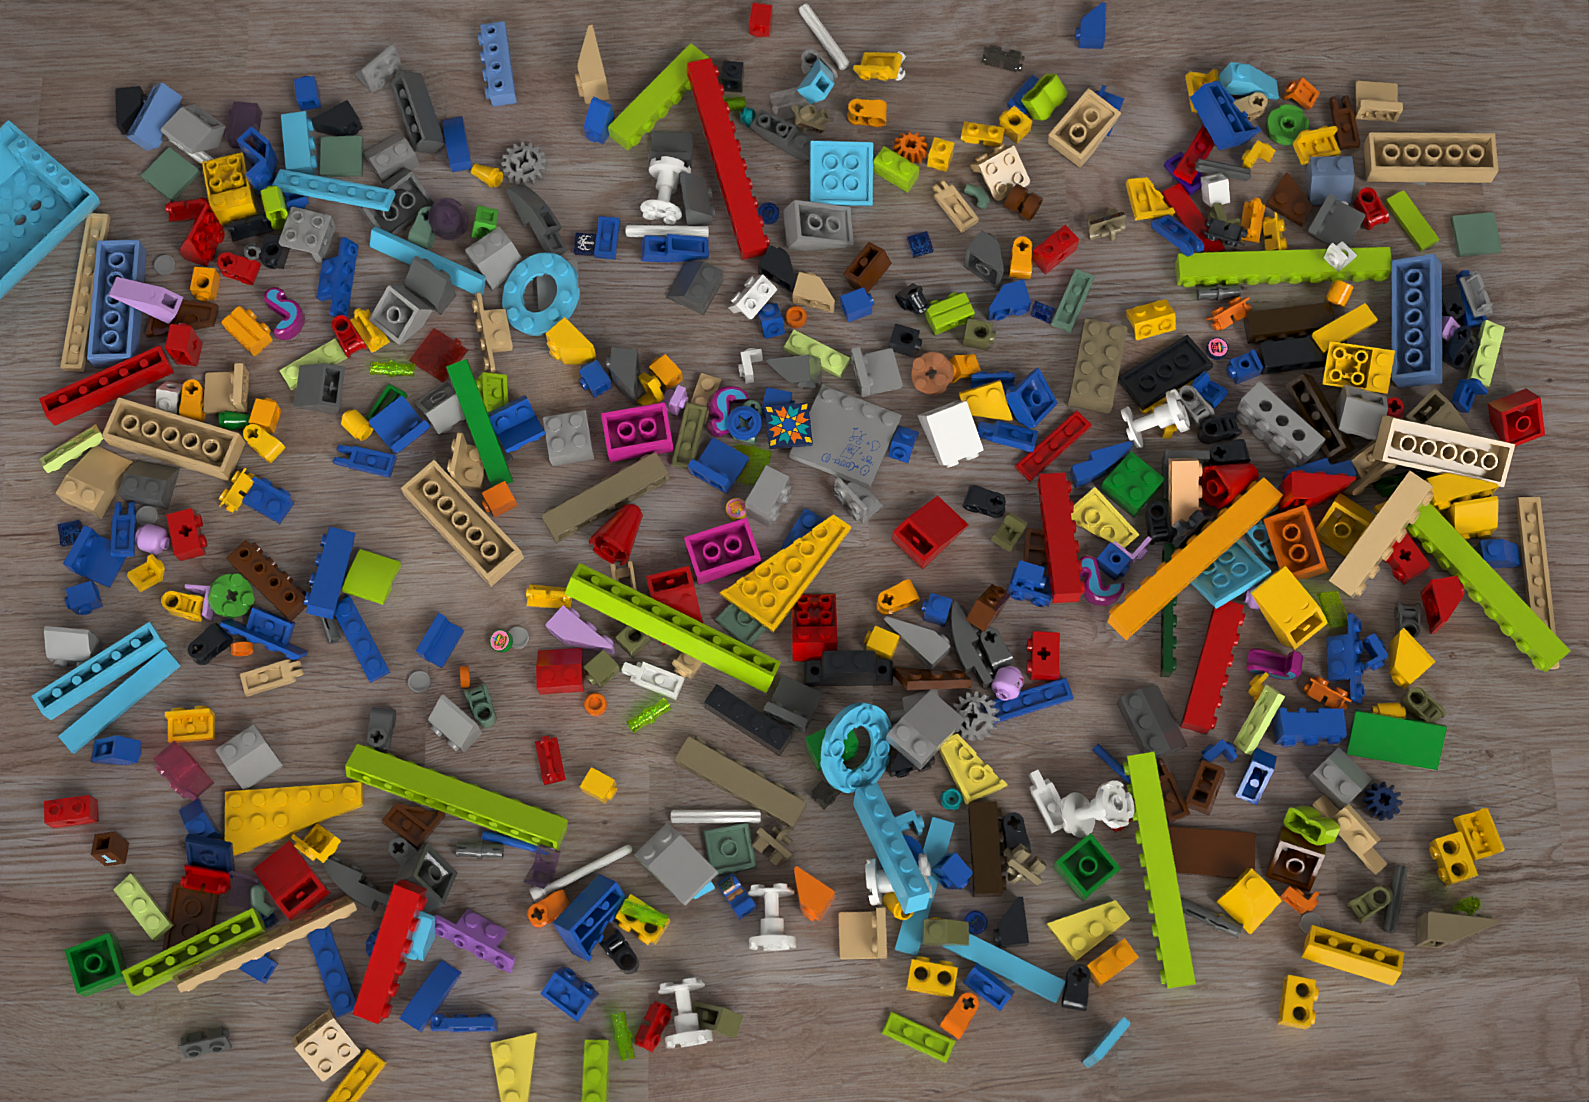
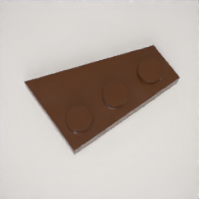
M182 300L176 316L169 324L150 315L145 335L147 338L168 335L170 324L186 323L192 326L194 330L214 327L219 307L214 303Z
M903 667L893 668V676L906 690L971 688L972 679L962 670L942 671Z

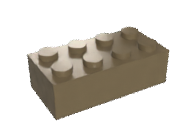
M1085 318L1067 406L1110 414L1118 381L1127 326Z

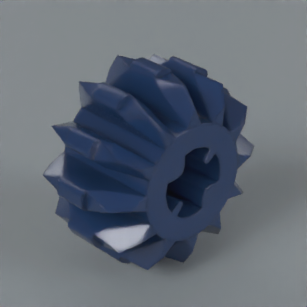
M1386 782L1380 783V786L1377 783H1373L1371 789L1367 788L1365 790L1367 796L1362 798V802L1368 804L1364 807V811H1372L1370 818L1378 815L1379 821H1383L1385 817L1391 820L1394 818L1393 814L1397 815L1400 813L1398 806H1401L1403 801L1397 799L1401 792H1393L1394 785L1387 788ZM1379 799H1384L1386 803L1380 804Z

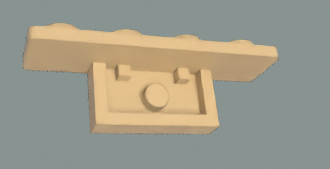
M481 292L476 293L475 300H472L473 313H477L478 318L475 320L476 331L481 334L479 339L480 351H484L485 358H483L484 371L488 370V373H494L495 364L492 353L512 351L513 345L506 310L484 311Z
M1376 440L1371 441L1348 459H1351L1354 465L1357 479L1343 494L1353 496L1361 494L1365 490L1364 487L1378 481L1381 478V474L1397 466V464L1372 458Z
M1322 795L1312 804L1322 817L1331 818L1340 826L1338 835L1375 875L1387 865L1385 860L1372 847L1381 840L1380 837L1350 804L1339 811L1326 795Z

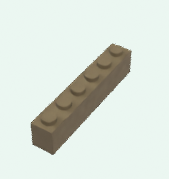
M656 452L646 454L640 458L639 462L624 466L615 475L606 476L602 479L601 483L586 487L582 491L583 493L568 497L564 500L563 504L557 507L548 508L541 515L543 522L557 544L620 509L625 504H629L670 481L669 472Z
M688 736L675 758V763L678 766L794 830L807 808V803L804 801L805 798L796 792L791 794L785 791V787L777 781H773V783L765 779L766 776L757 770L751 772L738 759L733 761L725 757L726 753L718 748L712 750L699 737L693 739Z

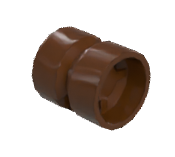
M1017 183L1010 191L1004 203V208L1013 213L1018 211L1020 217L1030 222L1039 210L1043 198L1033 192L1029 194L1028 189Z

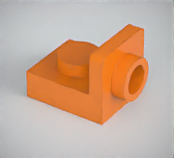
M1302 77L1295 81L1292 80L1286 85V91L1282 98L1284 100L1293 98L1305 110L1312 108L1320 92Z
M1289 886L1279 897L1302 915L1307 910L1311 912L1319 902L1316 898L1320 893L1314 891L1306 899L1301 890Z

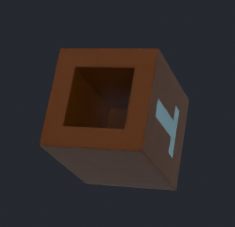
M115 831L95 834L91 856L104 866L126 864L129 842Z

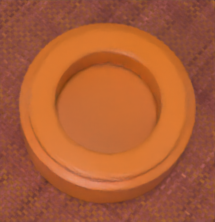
M799 306L789 308L785 315L786 323L794 329L803 327L807 320L806 311Z
M236 642L230 645L233 656H248L254 652L253 643Z
M468 665L460 666L461 688H469L470 686Z
M592 693L586 697L584 707L589 715L600 716L607 709V701L602 694Z

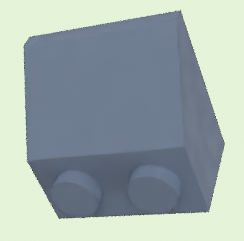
M1352 156L1310 157L1305 173L1308 200L1312 206H1322L1329 193L1336 196V200L1345 201L1348 205H1351L1354 183Z

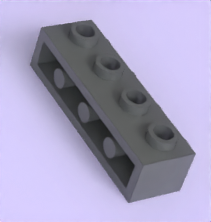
M402 70L391 81L413 150L415 152L435 154L445 144V140L421 73Z

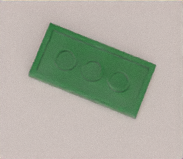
M1355 709L1346 754L1438 770L1447 726Z

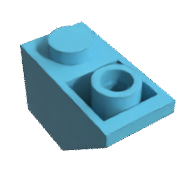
M817 60L797 91L810 104L824 100L835 84L833 73L820 60Z

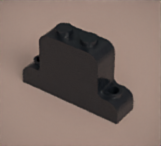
M872 650L822 652L821 660L804 662V685L809 687L893 685V661L876 659V652ZM885 668L886 673L880 674L878 669ZM818 669L819 673L817 675H813L811 673V670Z

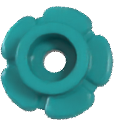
M745 107L740 112L742 124L750 127L756 114L754 108Z
M955 788L943 791L940 797L942 806L947 810H957L961 806L960 803L963 802L961 793Z

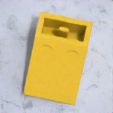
M243 152L202 162L209 204L221 226L228 224L230 221L259 215L253 188L245 175L248 169Z
M1329 341L1322 384L1344 387L1346 384L1367 391L1388 394L1395 351Z
M1451 473L1430 477L1425 480L1433 486L1432 492L1434 497L1430 503L1441 515L1445 514V511L1455 502L1492 497L1493 493L1499 488L1498 483Z
M1282 566L1250 592L1279 642L1294 650L1329 623L1319 605L1286 566Z

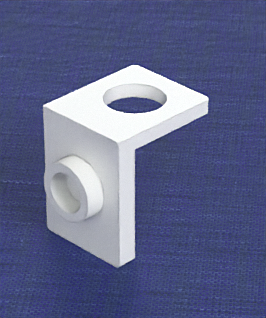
M1342 241L1337 246L1334 243L1329 245L1323 258L1339 272L1355 259L1357 255ZM1341 250L1345 251L1348 257Z
M166 381L156 389V409L178 415V398L182 392L183 384Z

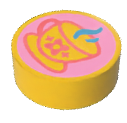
M733 498L726 504V514L731 520L737 521L746 517L744 500Z

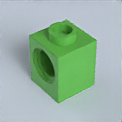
M477 206L471 237L482 239L495 230L498 209Z

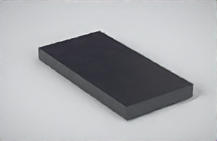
M1187 334L1118 376V382L1143 411L1166 397L1167 391L1172 389L1178 390L1196 377H1199L1203 371L1207 372L1212 369L1213 363Z

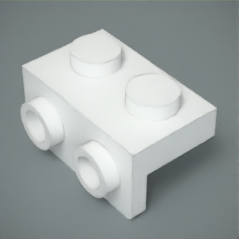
M764 275L750 277L744 284L745 289L741 293L737 292L730 301L732 303L728 308L733 313L742 312L748 319H753L777 291V288Z

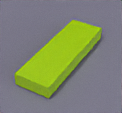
M1404 190L1386 199L1385 204L1420 252L1438 243V236Z
M892 1011L882 1031L883 1035L944 1063H947L956 1042Z

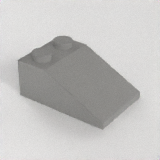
M794 200L783 210L787 249L811 251L854 246L850 207Z
M930 690L889 731L886 741L921 770L961 726L965 719Z
M668 823L634 854L644 868L684 905L693 899L718 874L717 870Z

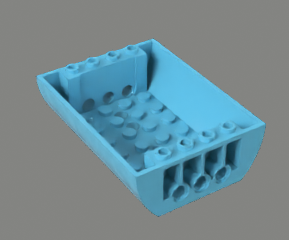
M9 120L0 127V300L100 205L99 198L91 189ZM41 203L40 209L32 210L34 204ZM23 217L26 218L24 224H16L18 219Z

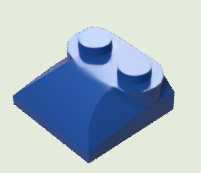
M1035 368L1017 385L1010 386L1006 392V400L1017 421L1027 428H1035L1058 404L1039 368Z

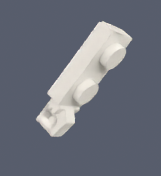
M625 662L622 667V673L630 676L631 682L677 700L685 678L645 662H637L636 666Z
M1039 770L1030 773L1029 777L1033 784L1029 787L1031 795L1050 833L1052 834L1063 829L1064 821L1060 805L1061 799L1053 783L1048 778L1043 780Z

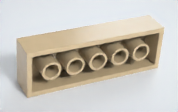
M1369 133L1363 144L1366 182L1491 183L1499 171L1495 133Z
M119 397L102 434V437L110 446L226 481H230L246 443L239 433Z
M1383 415L1372 458L1440 474L1451 473L1498 483L1499 486L1504 487L1515 444Z
M435 460L401 487L404 496L490 587L524 559L521 550Z
M1409 471L1335 571L1329 582L1351 598H1354L1356 595L1360 597L1367 588L1365 584L1369 577L1373 579L1379 572L1380 567L1378 565L1381 560L1387 561L1394 551L1392 548L1393 544L1396 541L1398 543L1401 542L1407 533L1405 529L1409 523L1413 525L1420 516L1419 509L1421 506H1427L1434 497L1432 492L1433 486Z

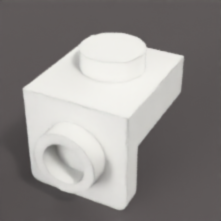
M749 348L741 352L742 364H738L740 377L745 378V384L754 382L751 363L763 360L762 349Z

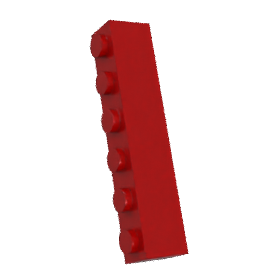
M159 345L39 398L46 417L56 426L175 372L167 354Z
M1066 472L1039 474L1037 487L1052 603L1079 602L1081 594H1084L1085 587L1084 581L1080 580L1079 573H1082L1081 560H1077L1076 554L1079 553V542L1074 539L1076 521L1072 520L1071 513L1074 512L1073 500H1069L1071 482L1066 479Z
M1228 601L1217 609L1213 606L1180 727L1207 735L1210 729L1214 730L1217 722V717L1214 716L1216 708L1220 709L1223 696L1220 695L1221 688L1226 687L1229 675L1225 673L1227 666L1231 667L1234 659V654H1231L1233 646H1237L1240 637L1237 629L1238 626L1243 625L1246 615L1242 613L1244 605Z
M403 879L394 884L353 1015L379 1024L385 1018L388 1019L393 1009V1005L390 1003L392 997H395L399 990L400 984L397 982L407 965V962H404L406 954H409L413 947L414 941L411 938L413 932H416L419 928L421 919L418 917L420 911L424 910L428 897H425L427 888Z

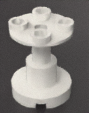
M667 156L661 157V160H656V158L651 160L649 173L657 179L656 189L659 191L657 200L642 202L640 208L645 219H657L665 224L674 225L676 220L682 217V211L670 203L671 194L676 193L678 184H681L679 172L691 174V168L689 166L686 168L684 166L685 162Z
M1176 389L1166 392L1168 403L1154 408V413L1136 419L1128 406L1121 410L1124 421H1127L1129 428H1126L1127 435L1130 441H1134L1136 448L1143 447L1141 431L1159 425L1162 429L1176 424L1181 433L1190 430V421L1185 406L1180 401H1177L1181 397Z
M1109 781L1103 783L1098 788L1096 798L1092 799L1091 802L1080 793L1073 792L1068 794L1060 801L1064 830L1076 837L1084 838L1092 833L1095 819L1098 821L1103 820L1112 828L1128 825L1130 823L1128 822L1129 818H1133L1134 802L1130 792L1124 791L1122 788L1124 785L1121 782Z
M919 853V869L931 892L929 898H933L932 885L929 884L928 876H931L930 862L927 861L926 854ZM877 858L867 859L865 867L867 889L873 892V895L869 896V900L872 906L882 905L883 893L894 892L884 869L880 870Z
M773 884V888H765L764 885H751V891L748 892V895L765 897V918L760 919L761 936L749 938V949L757 950L758 946H763L764 951L788 950L789 946L796 948V937L784 935V919L779 918V897L795 894V891L791 887H787V884Z
M688 978L682 980L683 984H674L673 982L660 984L659 994L675 993L678 1016L674 1017L676 1034L665 1038L666 1048H675V1044H680L681 1047H688L713 1041L712 1030H700L697 1013H692L689 991L704 987L705 983H702V980Z

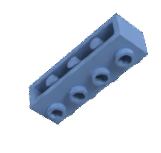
M505 21L480 25L481 33H478L479 45H483L484 51H480L482 63L486 64V69H482L484 81H488V87H485L486 98L491 99L493 107L515 104L517 99Z

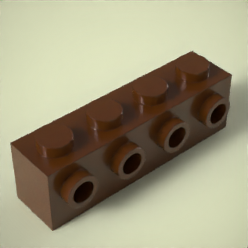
M244 540L226 559L288 620L293 621L307 607V605H304L307 592L301 586L294 587L291 584L293 579L285 571L280 573L276 569L278 565L270 557L265 559L261 555L263 550L256 543L251 545Z

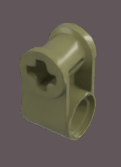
M1412 688L1402 696V706L1416 720L1436 723L1447 714L1445 709L1434 701L1422 688ZM1411 695L1418 698V704L1411 701Z
M1378 885L1346 905L1352 908L1359 918V924H1361L1388 905L1393 899V892L1386 885ZM1377 890H1382L1386 893L1387 899L1385 902H1379L1376 899L1375 893Z

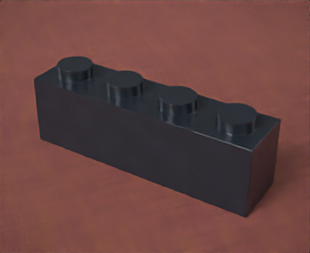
M1312 334L1304 338L1288 337L1281 341L1272 339L1263 341L1257 349V356L1263 366L1261 375L1325 367L1328 351L1323 353L1312 338Z
M718 684L715 685L704 701L705 709L778 756H781L792 739V732Z

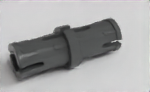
M249 243L244 247V255L249 260L259 258L261 250L257 244ZM255 249L256 254H250L248 250Z
M1215 284V286L1197 287L1196 289L1197 301L1208 299L1222 301V299L1241 296L1239 284L1230 286Z
M478 841L477 843L457 842L456 845L458 847L456 849L457 857L503 859L504 856L502 853L504 852V844H484L483 841Z

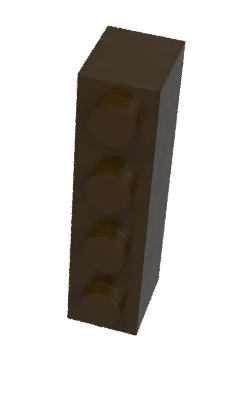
M1326 302L1250 311L1246 313L1243 323L1247 343L1260 345L1263 341L1270 339L1281 341L1288 337L1304 338L1333 322L1335 317L1332 303Z
M1303 373L1286 384L1306 422L1325 438L1321 447L1328 459L1337 460L1355 449L1347 434L1338 430L1336 415L1313 376Z
M997 801L969 802L968 819L973 872L974 898L1001 897L1003 890L1007 889L1006 876H1002L1001 867H1005V855L1000 853V844H1003V830H999L998 822H1002L1001 808H997Z

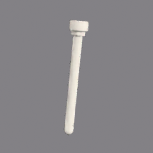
M625 845L544 887L536 885L530 888L529 891L535 903L545 899L547 895L630 854L632 846Z

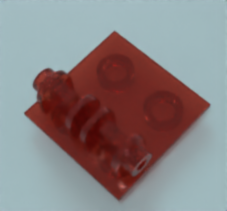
M434 328L410 358L409 362L444 383L449 377L446 366L460 362L468 352V349L461 345L462 342L459 339L455 338L453 340Z

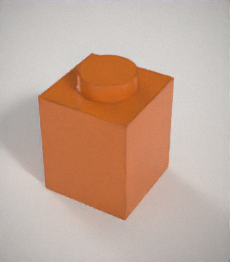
M505 481L482 492L484 500L481 503L487 513L491 512L494 518L518 506Z

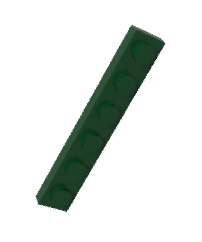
M1173 543L1164 544L1162 548V563L1164 561L1168 563L1172 559L1171 555L1175 552ZM1177 596L1161 609L1160 677L1169 678L1172 672L1176 671L1177 659L1173 657V649H1176L1177 636H1173V628L1177 626V615L1173 614V606L1177 605Z

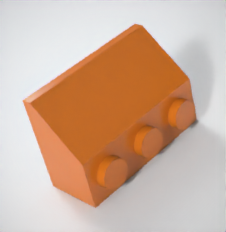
M1306 505L1263 519L1279 569L1282 566H1286L1297 580L1309 579L1330 572L1310 510Z

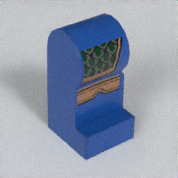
M733 873L717 882L718 887L739 920L756 909L755 903Z

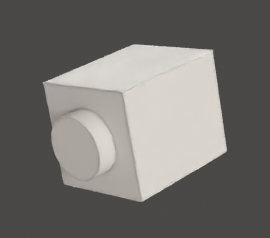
M1222 173L1201 177L1202 199L1209 207L1220 202L1222 206L1223 204L1230 203L1229 181L1227 177Z

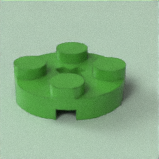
M1287 104L1280 106L1276 110L1274 109L1271 111L1266 123L1268 138L1281 145L1293 146L1292 143L1298 137V134L1303 130L1309 129L1308 117L1306 119L1303 111L1294 105ZM1286 122H1290V126L1293 127L1285 128L1283 124H1285Z
M237 573L225 574L215 579L210 586L208 603L211 609L216 614L229 617L230 619L238 618L245 614L255 601L251 585L242 575ZM227 591L235 594L234 602L232 599L227 600Z

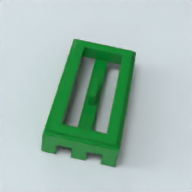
M388 384L366 416V419L369 421L377 414L391 391L394 393L383 409L394 402L398 395L406 399L408 397L407 393Z

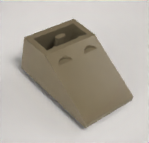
M1435 388L1404 418L1405 420L1473 434L1453 404Z
M1433 908L1416 918L1415 946L1439 949L1498 924L1500 919H1492V915L1477 914V917L1468 916V912L1454 911L1453 914L1444 913L1443 909Z

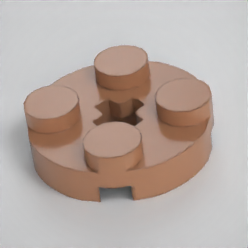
M925 353L913 361L912 382L917 390L927 395H939L947 389L946 387L949 382L952 383L954 378L953 364L941 353ZM932 369L937 371L933 379L929 376V372Z

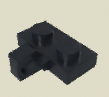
M1197 510L1189 517L1187 522L1182 519L1178 520L1172 526L1177 530L1175 533L1176 537L1172 541L1175 547L1185 548L1187 546L1186 542L1194 534L1198 535L1203 526L1214 517V514L1210 510Z

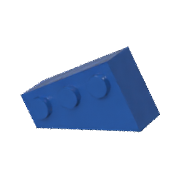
M1219 81L1204 84L1189 97L1218 150L1246 144L1262 131L1258 125L1254 127L1246 118L1249 115L1245 111L1241 112L1233 102L1236 100Z
M1280 708L1272 719L1275 745L1282 744V747L1296 746V743L1314 746L1318 742L1327 741L1329 745L1341 743V740L1347 736L1344 710L1318 708L1316 709L1317 711H1306V708H1298V712H1287V708Z
M599 874L552 922L573 955L590 962L593 956L590 953L597 941H602L604 936L601 934L608 922L612 923L626 896L616 881Z

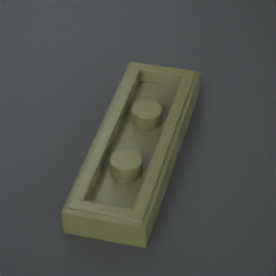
M686 402L672 466L688 469L690 461L692 459L696 460L708 407Z

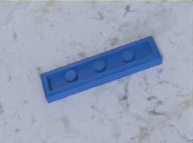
M1067 678L1020 691L1018 697L1012 700L994 699L993 701L996 704L993 708L999 709L995 717L1000 718V721H995L994 724L1073 700L1074 697Z

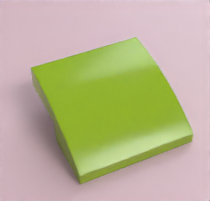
M360 549L348 572L342 592L384 605L392 590V583L401 568V562Z

